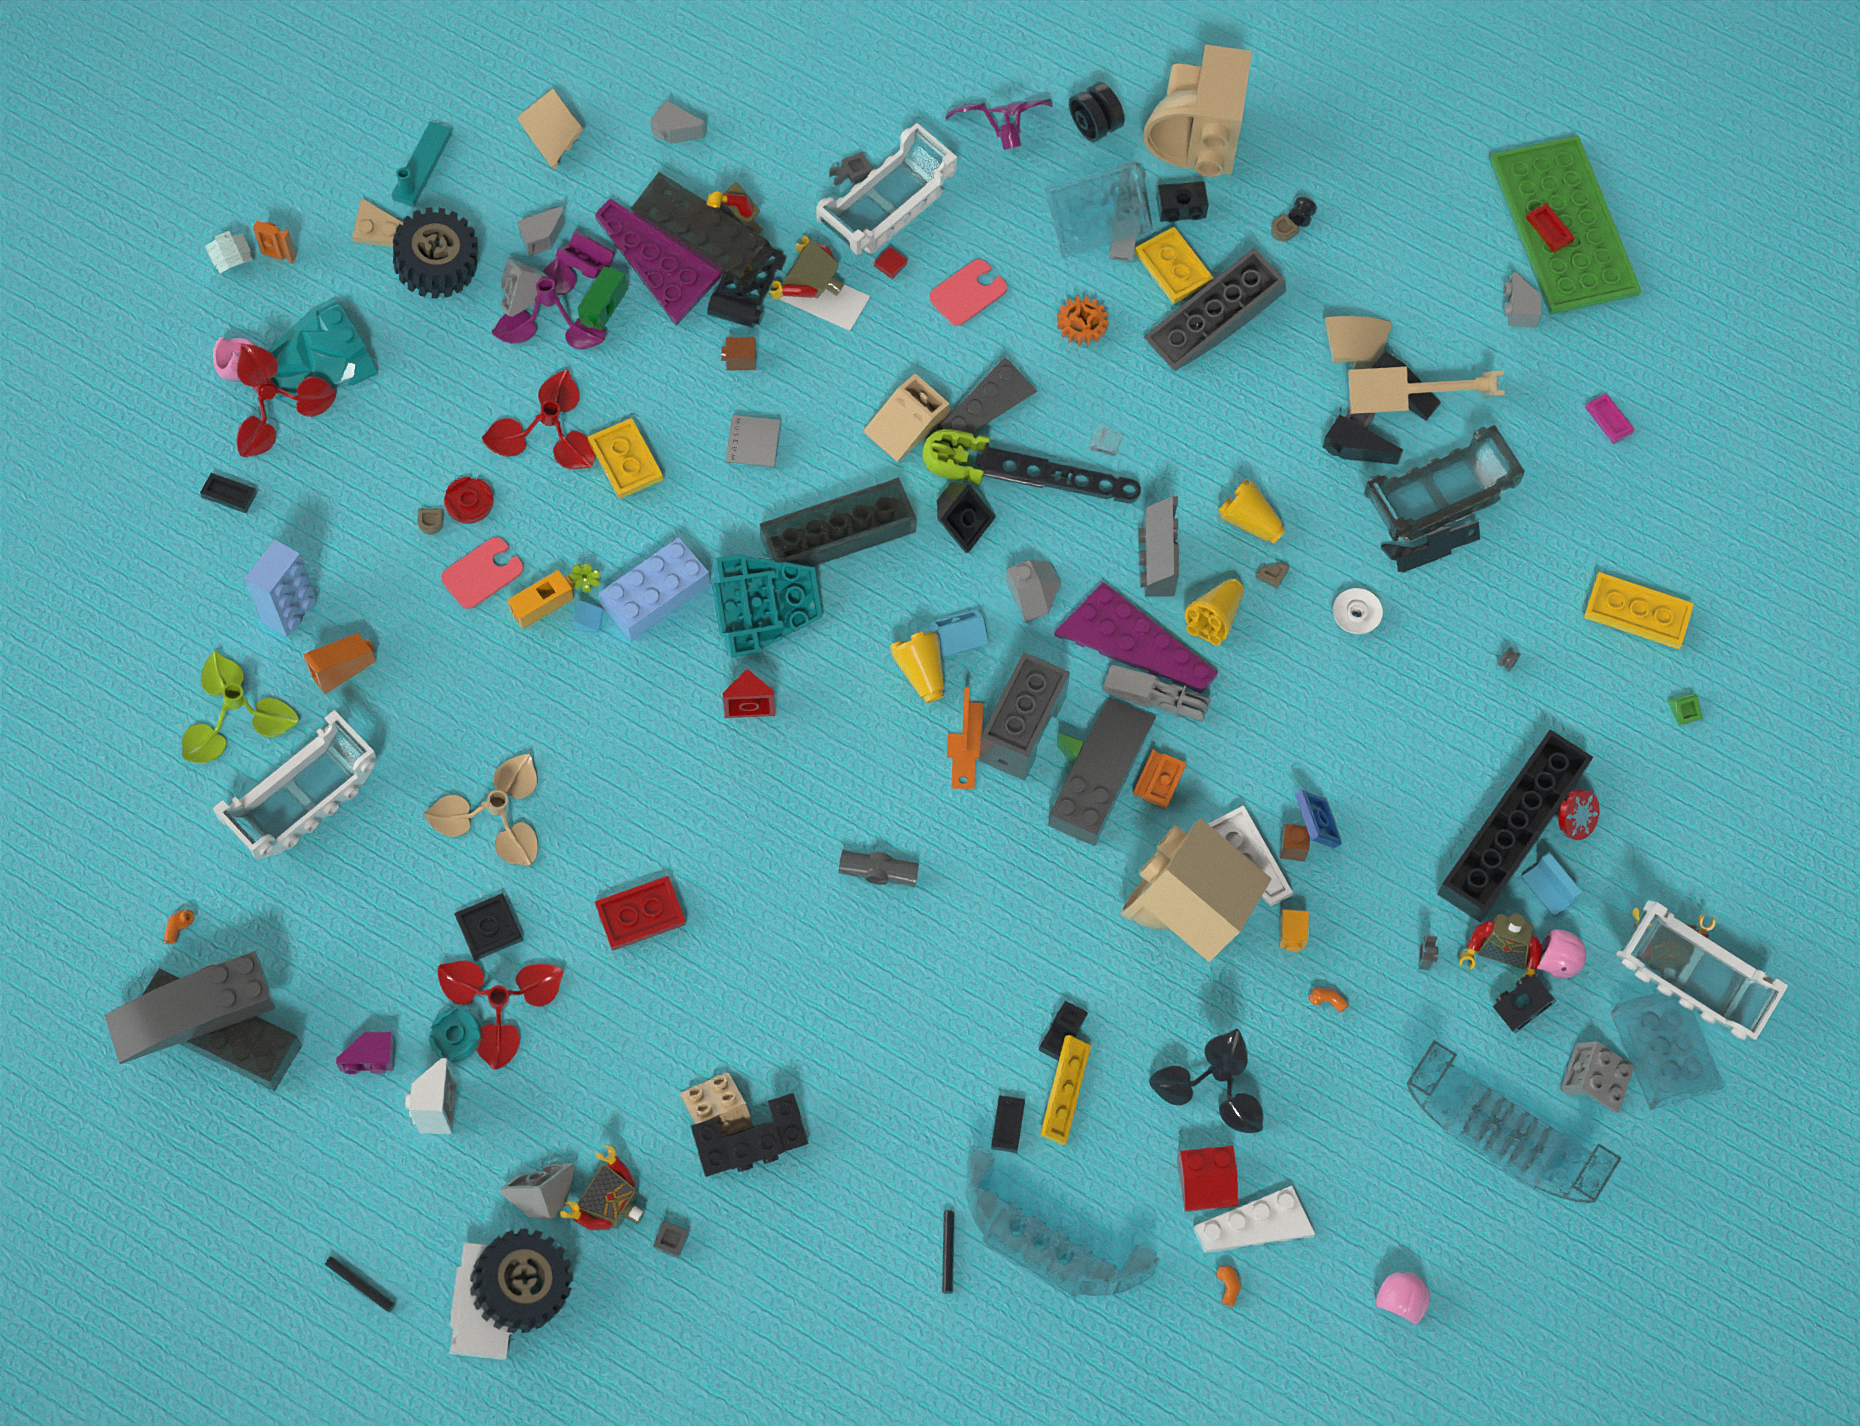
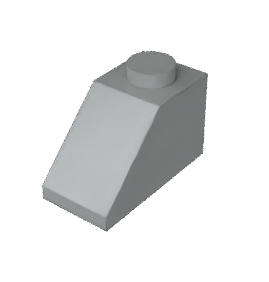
M668 101L663 103L650 120L652 134L657 139L665 140L670 144L701 139L706 135L705 121Z

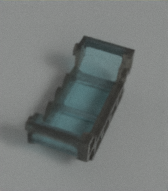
M1495 425L1489 428L1482 427L1475 431L1468 447L1462 450L1460 448L1455 449L1442 459L1435 458L1422 468L1415 467L1402 477L1388 479L1385 475H1375L1367 481L1364 495L1374 505L1389 529L1388 533L1393 541H1399L1403 537L1406 542H1413L1430 532L1441 529L1494 505L1501 499L1499 494L1506 489H1514L1521 483L1525 471Z

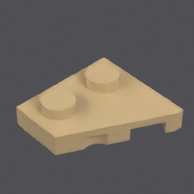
M361 199L352 236L353 243L393 247V237L396 234V228L399 224L403 225V222L368 201Z

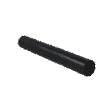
M944 1211L942 1293L944 1294L953 1293L955 1215L953 1211Z
M330 1256L327 1259L325 1265L388 1313L395 1307L394 1302L334 1257Z

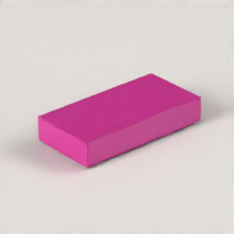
M1607 393L1587 403L1586 410L1613 444L1633 434L1635 429Z

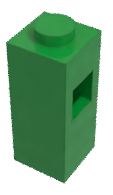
M604 266L577 308L582 324L589 328L603 330L629 289L625 273Z

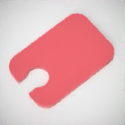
M978 259L972 261L930 292L929 298L935 308L951 324L958 326L964 324L1006 293L1007 285L1000 276L995 278L989 286L979 284L977 281L978 277L990 272L991 267L985 261Z
M492 538L447 568L442 573L441 580L443 585L463 608L472 609L518 578L523 573V564L515 556L510 559L507 565L496 566L493 562L494 557L497 554L509 550V547L502 539Z

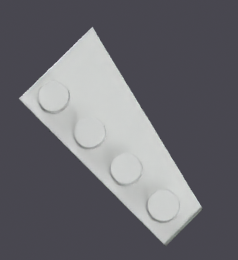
M1244 805L1208 823V825L1272 878L1261 896L1270 907L1293 895L1290 886Z
M1292 1186L1195 1225L1193 1228L1204 1253L1315 1236Z

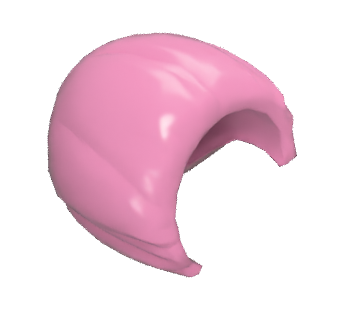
M219 337L213 351L214 367L217 374L225 380L240 382L236 371L241 344L255 345L253 342L242 338L224 339Z
M1561 929L1551 930L1543 939L1542 950H1546L1537 969L1548 971L1552 976L1560 979H1568L1575 976L1586 963L1584 943L1571 932Z
M1396 1272L1389 1275L1381 1285L1376 1299V1307L1396 1313L1416 1325L1422 1320L1429 1307L1430 1293L1427 1285L1418 1275L1411 1272Z

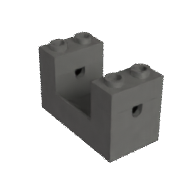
M1023 652L981 736L979 761L1025 781L1036 760L1037 746L1051 717H1057L1067 697L1070 672Z

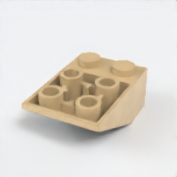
M915 373L898 387L863 432L898 463L939 427L938 425L949 414L950 403Z

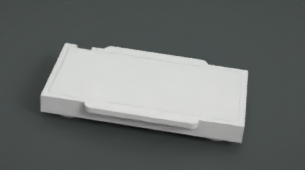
M464 1243L461 1266L457 1268L450 1320V1326L453 1328L450 1354L505 1360L507 1357L509 1335L512 1333L507 1332L508 1327L503 1326L500 1330L493 1327L496 1321L492 1318L486 1322L481 1317L485 1313L482 1308L476 1310L474 1302L477 1298L470 1294V1288L473 1286V1282H470V1276L475 1269L473 1266L488 1245ZM509 1265L505 1269L504 1280L508 1289L513 1281H508V1278L515 1270L514 1265Z

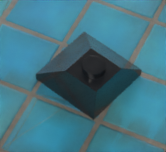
M951 482L937 499V519L965 553H969L996 517L969 483Z

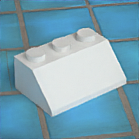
M441 1058L412 1083L411 1093H406L405 1106L406 1109H409V1116L412 1117L413 1125L417 1126L419 1133L452 1134L456 1081L447 1058Z

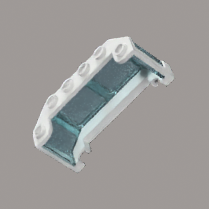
M918 123L911 128H907L901 134L900 151L894 156H889L881 167L872 170L862 183H857L851 189L849 194L844 198H839L837 201L832 197L824 198L816 207L817 221L826 225L850 246V250L856 255H861L862 250L869 254L875 253L941 196L944 191L940 187L943 181L948 177H953L957 170V156Z
M335 710L324 718L329 725L323 730L319 728L316 731L318 734L317 738L243 798L238 800L234 797L232 799L233 803L230 806L222 800L213 807L221 823L227 825L251 851L256 860L277 855L286 849L293 848L298 843L300 837L305 833L315 830L322 819L333 815L338 810L339 805L357 795L359 789L363 786L378 762L372 748Z
M1648 901L1643 908V915L1622 950L1616 953V956L1622 960L1621 964L1636 971L1635 976L1646 983L1652 981L1657 984L1656 989L1668 997L1673 994L1679 998L1678 1003L1690 1011L1695 1008L1701 1012L1700 1017L1713 1025L1717 1022L1731 1029L1730 1033L1745 1041L1746 1038L1756 1040L1788 985L1777 978L1773 980L1765 975L1766 973L1756 970L1682 923L1672 913L1666 912L1668 909L1658 902Z

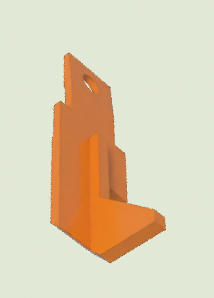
M965 687L962 734H948L947 758H953L951 789L974 790L975 759H979L982 736L983 703L969 702L970 687ZM961 777L967 778L965 784L959 782Z

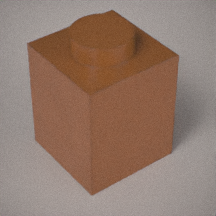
M726 337V346H721V361H726L727 370H755V337Z
M1286 823L1281 837L1280 858L1305 862L1310 846V836L1307 827Z

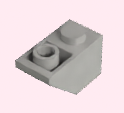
M562 206L550 208L543 213L527 216L517 221L519 235L529 257L552 249L565 224Z
M1512 272L1509 282L1506 281L1504 286V296H1508V302H1505L1504 316H1508V326L1536 328L1541 317V295L1518 273Z

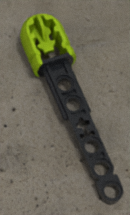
M942 429L934 432L927 438L922 450L923 460L933 474L962 482L968 479L969 483L980 485L982 477L986 476L1039 488L1045 486L1103 499L1114 497V501L1122 503H1134L1138 500L1141 493L1140 484L1133 479L1124 477L1117 479L1110 474L1048 462V459L991 448L989 447L990 437L980 435L975 438L971 433L952 429ZM963 448H969L972 451H984L981 455L977 454L975 465H978L980 470L973 469L970 466H959L961 463L967 464L969 452ZM1013 461L1017 468L1013 472H1007L1003 468V463ZM1037 466L1040 469V475L1037 477L1029 476L1027 468ZM1056 471L1061 472V477L1065 478L1055 481V477L1051 475H1055ZM1069 473H1071L1073 475L1071 477L1070 484H1067L1068 479L1066 478H1068ZM1077 476H1085L1088 479V485L1085 487L1077 486L1075 478ZM1101 481H1109L1112 484V490L1109 492L1101 491L1099 483ZM1127 485L1133 486L1136 490V495L1133 497L1125 496L1123 488Z

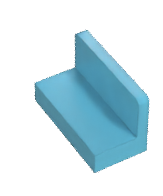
M977 609L929 622L931 631H936V634L939 636L942 657L988 644L984 619Z
M1550 852L1541 858L1536 867L1522 876L1523 882L1552 917L1557 916L1577 902L1582 894L1579 887Z

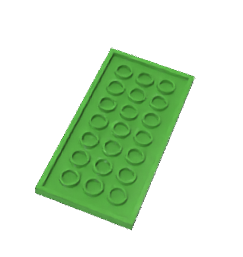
M1579 135L1491 154L1489 160L1550 315L1640 295L1642 290ZM1546 203L1575 237L1573 243L1555 253L1526 219L1528 213Z

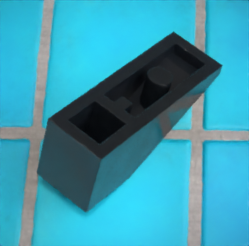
M1385 351L1371 369L1407 367V365ZM1407 367V382L1422 383ZM1432 392L1408 394L1409 410L1425 421L1430 418L1441 404Z
M1342 415L1338 416L1326 434L1322 446L1329 454L1342 459L1398 465L1404 450Z

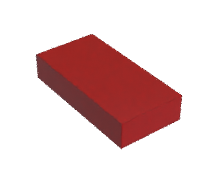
M1547 203L1527 214V221L1554 253L1573 243L1575 237Z

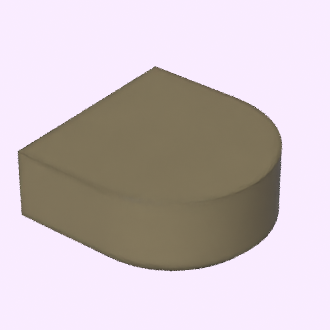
M1282 214L1274 220L1271 227V235L1274 239L1281 242L1289 241L1300 231V228L1286 214Z
M418 509L417 522L421 532L427 535L438 533L443 527V509Z

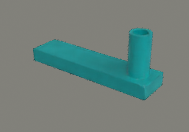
M429 122L406 168H399L396 172L398 183L392 193L394 201L415 207L452 135L451 128Z

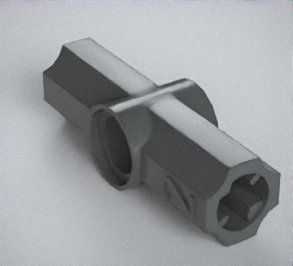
M843 850L840 858L839 874L865 878L866 881L876 885H885L890 882L915 887L919 863L892 859L890 855L882 852H872L868 855Z

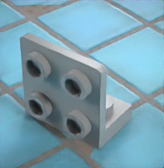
M1598 1041L1576 1043L1560 1091L1566 1095L1587 1094L1613 1113L1620 1112L1634 1066Z

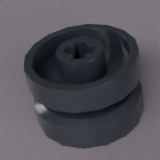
M1099 81L1088 87L1086 92L1081 91L1069 99V111L1078 130L1088 141L1094 143L1107 136L1108 132L1112 133L1124 126L1125 117L1121 103L1112 89L1104 82Z

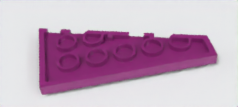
M611 198L595 213L597 222L676 326L721 278V272Z
M1104 582L1054 633V636L1063 639L1064 637L1074 641L1078 646H1087L1111 659L1134 668L1138 666L1148 670V673L1155 676L1171 679L1173 683L1183 687L1185 685L1186 688L1200 694L1218 674L1217 671Z

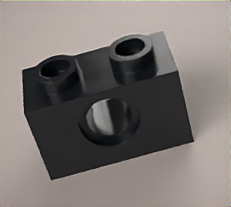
M1205 181L1158 185L1156 201L1160 222H1176L1178 220L1190 219L1196 221L1207 217L1209 204Z
M1528 974L1516 982L1517 988L1510 993L1505 991L1495 999L1497 1003L1492 1006L1515 1034L1557 1002L1535 974L1531 977ZM1521 995H1527L1530 998L1528 1007L1520 1009L1516 1005V1001Z

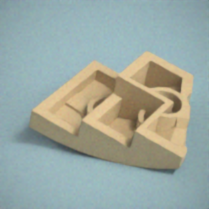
M1360 316L1326 317L1325 326L1333 363L1352 362L1354 370L1371 369L1384 351L1392 323L1382 319Z

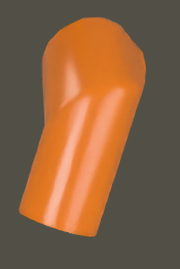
M181 910L169 917L163 942L176 944L179 931L188 927L194 921L195 915L191 910Z
M1317 987L1309 995V1001L1313 1005L1318 1006L1322 1002H1329L1339 1013H1342L1349 1006V1003L1331 988Z
M1229 1265L1220 1266L1217 1269L1216 1275L1217 1278L1224 1281L1226 1286L1222 1303L1226 1306L1234 1307L1241 1289V1282L1233 1267Z

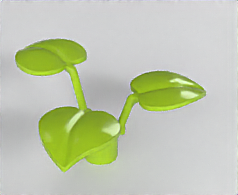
M214 651L203 667L201 684L205 692L211 696L222 694V710L214 731L206 724H195L186 730L182 738V758L192 763H207L223 754L226 740L221 735H218L228 709L237 710L244 705L250 714L255 715L252 720L253 728L258 734L265 737L282 735L295 726L299 718L291 707L274 698L259 700L256 710H254L248 703V699L243 698L241 686L244 681V673L241 667L234 661Z

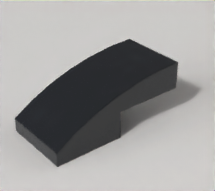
M1064 1001L1038 1051L1059 1061L1065 1036L1071 1035L1076 1038L1088 1012Z

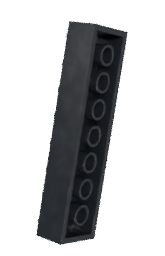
M1549 730L1448 874L1437 895L1481 923L1560 809L1563 800L1567 799L1568 794L1581 779L1590 765L1593 756L1554 731Z

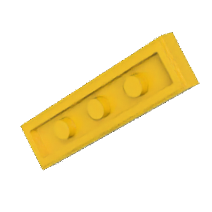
M1071 1035L1065 1036L1040 1133V1136L1060 1145L1067 1144L1091 1049V1044Z

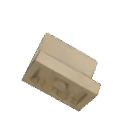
M728 1072L680 1093L694 1124L716 1117L722 1136L753 1126L746 1103Z

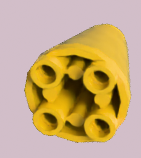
M1245 479L1234 492L1237 496L1233 500L1229 497L1218 510L1220 513L1219 517L1265 542L1270 541L1274 544L1286 529L1282 526V521L1257 485L1252 480L1248 482Z
M1229 579L1188 605L1184 613L1187 632L1191 636H1198L1213 645H1220L1229 636L1243 597V585L1236 579Z
M925 631L918 632L910 636L911 641L906 643L899 641L891 644L890 649L893 659L920 698H924L925 703H931L943 698L944 680L940 639L936 631L926 634Z

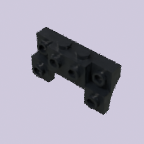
M794 1093L767 1100L773 1121L726 1136H722L716 1117L690 1125L705 1177L737 1168L738 1172L746 1171L753 1168L752 1163L763 1160V1163L767 1164L778 1160V1155L785 1151L809 1144Z

